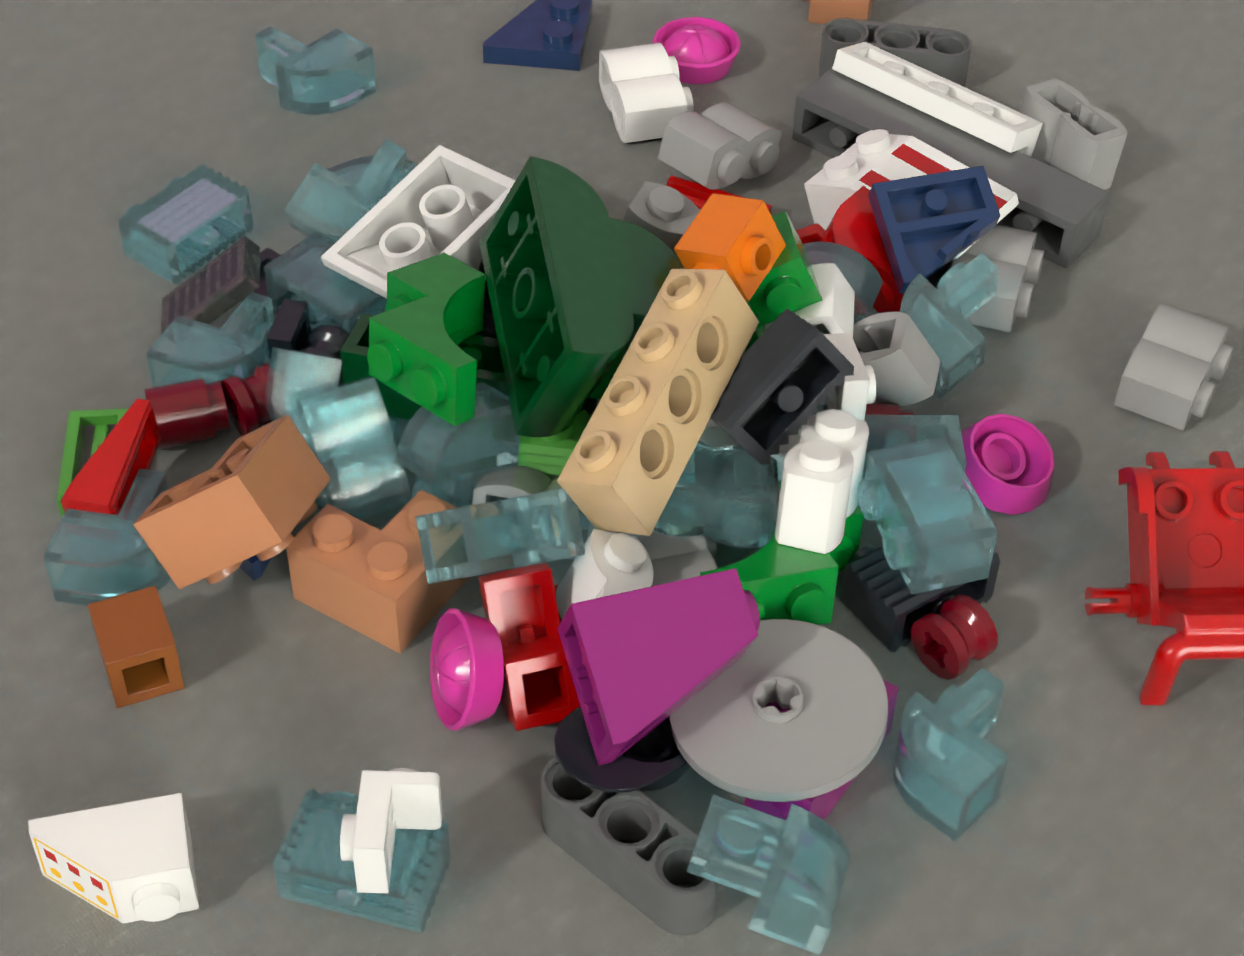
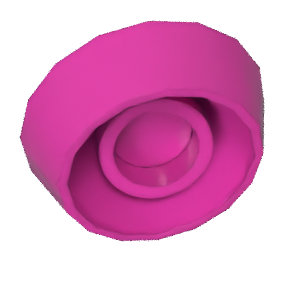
M685 17L667 22L655 32L652 40L653 44L661 43L668 56H675L679 68V81L689 84H708L722 79L730 72L741 46L738 34L727 24L704 17Z
M1007 414L986 416L957 434L949 449L950 469L959 487L978 504L994 512L1015 515L1033 511L1045 502L1052 486L1054 454L1046 436L1028 421L1018 416Z
M449 608L439 618L433 634L430 652V684L437 716L447 729L458 731L489 719L496 712L501 700L504 683V658L497 628L490 620L460 609Z

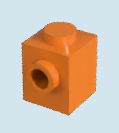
M712 194L676 244L674 251L685 269L726 270L745 301H749L765 276L772 269L786 244L764 200Z

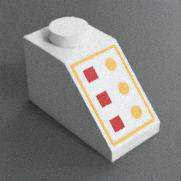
M181 793L28 820L29 835L42 875L121 923L140 920L149 922L162 921L173 917L177 913L199 909L191 833Z

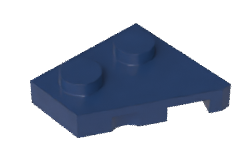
M535 0L484 41L483 63L580 71L592 18V0Z
M984 166L874 183L868 194L899 294L908 293L992 230L1001 216Z

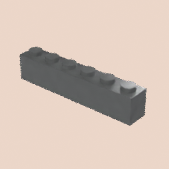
M832 68L796 95L792 139L831 158L840 156L855 144L856 138L867 131L883 129L893 135L914 136L970 168L984 166L989 179L1015 192L1018 196L1019 204L996 225L1036 232L1034 249L1044 250V259L1067 269L1100 236L1110 193L1019 151L1010 153L843 75Z

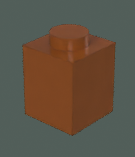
M156 585L87 604L116 708L185 689L176 644Z

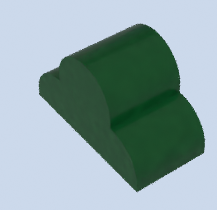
M530 156L479 241L516 435L527 437H549L556 435L572 423L588 398L601 399L670 270L685 269L677 255L657 236L636 224L609 217L608 211L599 195L577 174L557 163Z

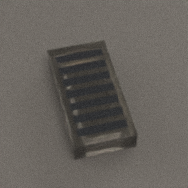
M243 236L162 299L160 337L177 348L259 288L260 247L248 237Z

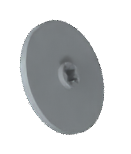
M760 620L759 630L757 631L759 636L742 657L670 715V727L674 741L684 759L699 775L713 785L732 794L753 800L787 802L813 798L828 793L857 776L871 762L883 742L888 721V697L882 676L875 664L861 648L837 632L816 624L797 620ZM777 702L782 709L790 708V711L779 713L778 709L774 706L766 707V705Z

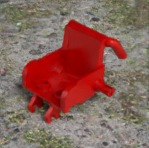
M1212 451L1210 453L1209 464L1216 465V468L1171 469L1164 452H1148L1146 454V465L1152 466V469L1141 466L1125 467L1118 470L1119 485H1127L1130 583H1127L1125 587H1087L1085 599H1110L1111 603L1085 604V610L1088 616L1093 614H1125L1127 618H1137V623L1176 628V634L1166 638L1154 654L1140 690L1139 700L1141 705L1166 704L1184 660L1244 659V468H1235L1228 451Z

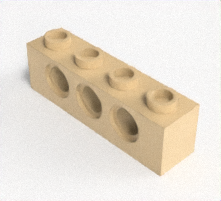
M670 270L557 479L560 486L595 529L646 536L652 534L759 321L726 270Z

